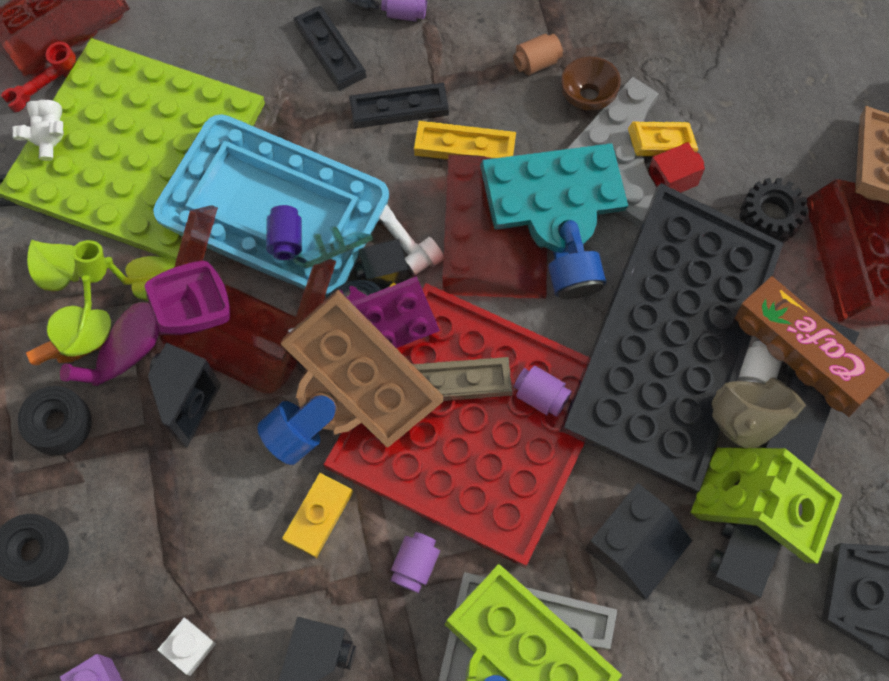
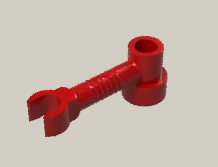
M55 42L48 47L46 59L51 66L45 69L44 72L22 86L18 85L2 92L1 97L6 103L11 102L8 104V107L14 113L23 110L26 103L30 101V97L51 83V81H54L62 74L67 78L77 62L75 53L67 43Z

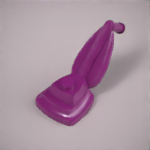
M197 261L169 269L148 280L145 283L148 303L138 302L131 305L115 322L107 340L100 348L96 369L75 367L65 363L60 369V379L64 382L77 381L98 386L136 365L154 347L159 332L160 335H184L201 332L226 323L230 318L229 302L225 286L218 273L207 261Z

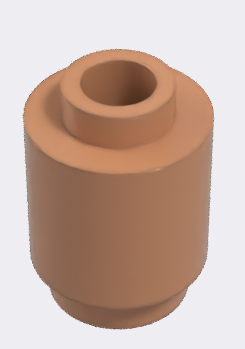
M542 34L517 45L513 59L517 69L529 76L556 64L557 60L563 57V49L555 34Z

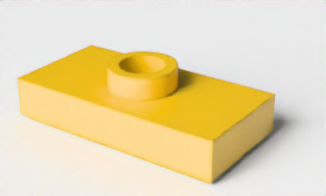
M633 121L628 127L636 156H656L689 142L695 152L698 151L689 122Z
M319 473L282 538L283 541L317 559L351 498L353 490Z

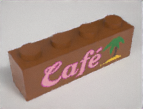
M773 276L741 304L735 317L745 333L757 337L767 346L769 353L774 358L787 363L796 371L797 377L804 384L813 386L825 396L826 402L833 409L843 412L848 417L889 377V374Z

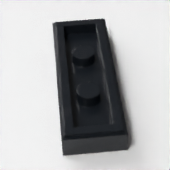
M321 5L293 18L296 28L339 91L367 78L366 70Z
M444 83L349 96L354 129L449 116Z

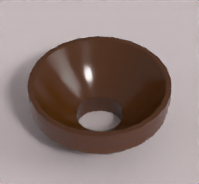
M592 56L581 57L569 63L563 71L561 80L562 92L566 100L583 110H599L610 105L616 99L621 84L620 73L612 63ZM584 89H593L598 93V96L594 99H585L581 96L580 92Z

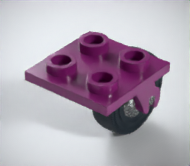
M417 276L383 290L368 280L350 281L337 287L327 296L329 298L338 289L395 348L440 331Z

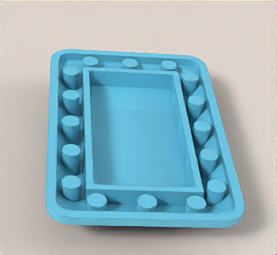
M220 114L210 117L205 122L156 201L153 211L155 219L160 225L193 242L272 277L313 293L328 296L337 287L346 283L360 256L358 249L365 247V242L368 241L388 203L389 190L384 182L235 118ZM279 205L295 207L298 210V215L302 218V252L288 261L277 260L266 251V218L270 215V210ZM348 240L351 241L335 251L362 244L341 254L306 263L327 249Z

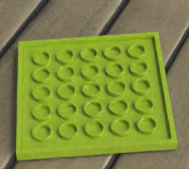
M91 38L53 101L62 106L60 121L63 122L64 131L60 142L53 147V160H40L39 146L27 141L0 185V197L10 200L17 205L152 254L178 261L180 259L183 260L192 241L163 227L157 222L153 211L155 203L203 125L210 117L223 114L254 126L265 105L264 97Z

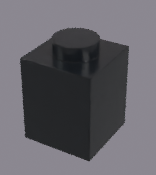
M399 239L358 249L361 261L355 263L358 280L371 281L383 290L388 288L393 282L398 284L409 279L408 268Z

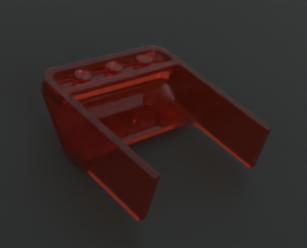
M209 205L190 210L174 268L192 262L203 261L218 207ZM330 258L312 266L296 316L223 283L227 292L230 318L226 323L201 332L184 335H160L159 332V338L163 344H171L206 359L211 368L262 393H273L286 384L296 366L292 355L281 345L282 339L289 333V329L295 328L323 303L336 261Z

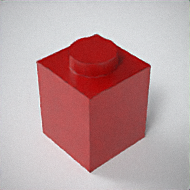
M689 142L653 156L648 173L656 187L662 183L682 193L698 186L705 167L701 155L695 152Z

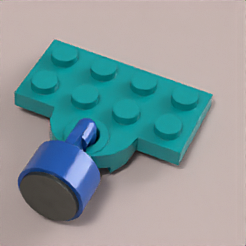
M613 144L482 160L480 168L494 229L528 225L532 239L540 248L543 246L553 251L555 260L549 263L548 269L555 296L560 299H575L591 295L603 289L606 284V278L600 254L596 251H584L583 245L594 233L597 225V215L625 211L628 207Z

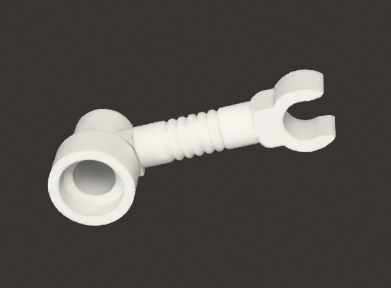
M386 204L379 221L396 240L399 239L401 247L408 255L405 257L407 268L414 276L428 266L434 267L445 259L442 251L431 237L426 238L419 244L415 243Z

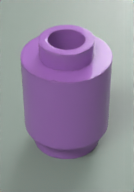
M382 0L381 10L386 11L387 18L415 22L417 19H425L427 0Z
M533 366L530 371L524 368L514 384V388L518 389L516 395L518 399L545 415L551 413L556 417L560 414L572 391L565 388L566 383L537 366Z
M418 532L414 533L413 538L405 536L391 568V571L394 573L390 581L419 593L422 585H427L440 550L434 547L436 540Z

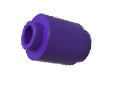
M289 205L273 207L270 210V215L266 218V251L277 260H292L302 252V218L298 215V210Z

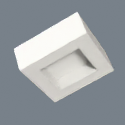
M183 618L158 648V651L186 675L191 676L216 643L188 619Z

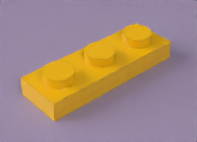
M419 121L414 144V156L481 163L482 160L509 157L514 154L516 132Z

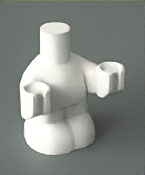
M52 100L30 101L27 103V111L30 115L31 126H12V138L19 141L28 140L39 146V159L51 161L53 160V147L60 142L64 135L63 122L60 121L62 106Z

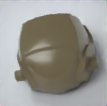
M773 377L765 384L746 381L726 383L721 389L717 390L716 396L711 403L713 408L712 417L721 431L731 441L746 449L757 448L769 441L790 420L795 419L806 406L792 389Z

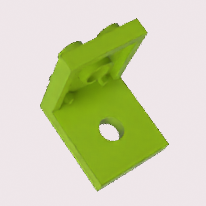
M716 448L690 513L703 521L757 525L804 562L818 564L842 494L786 448ZM800 502H801V504H802V515H801V517L799 516V511H798V510H799V504H800Z

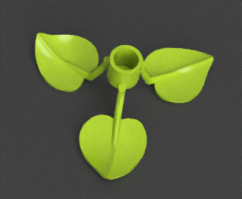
M31 240L27 257L30 276L33 282L41 289L59 291L64 289L70 281L78 282L79 277L83 281L84 308L78 306L63 307L50 317L47 325V333L51 343L61 355L65 356L87 354L100 347L109 336L111 330L110 316L104 310H91L90 285L100 281L108 268L124 285L132 284V293L135 297L148 301L145 292V283L148 280L169 269L189 263L182 259L178 261L163 256L141 257L127 264L125 268L126 277L113 264L111 257L104 258L102 246L92 240L81 241L75 246L49 244Z

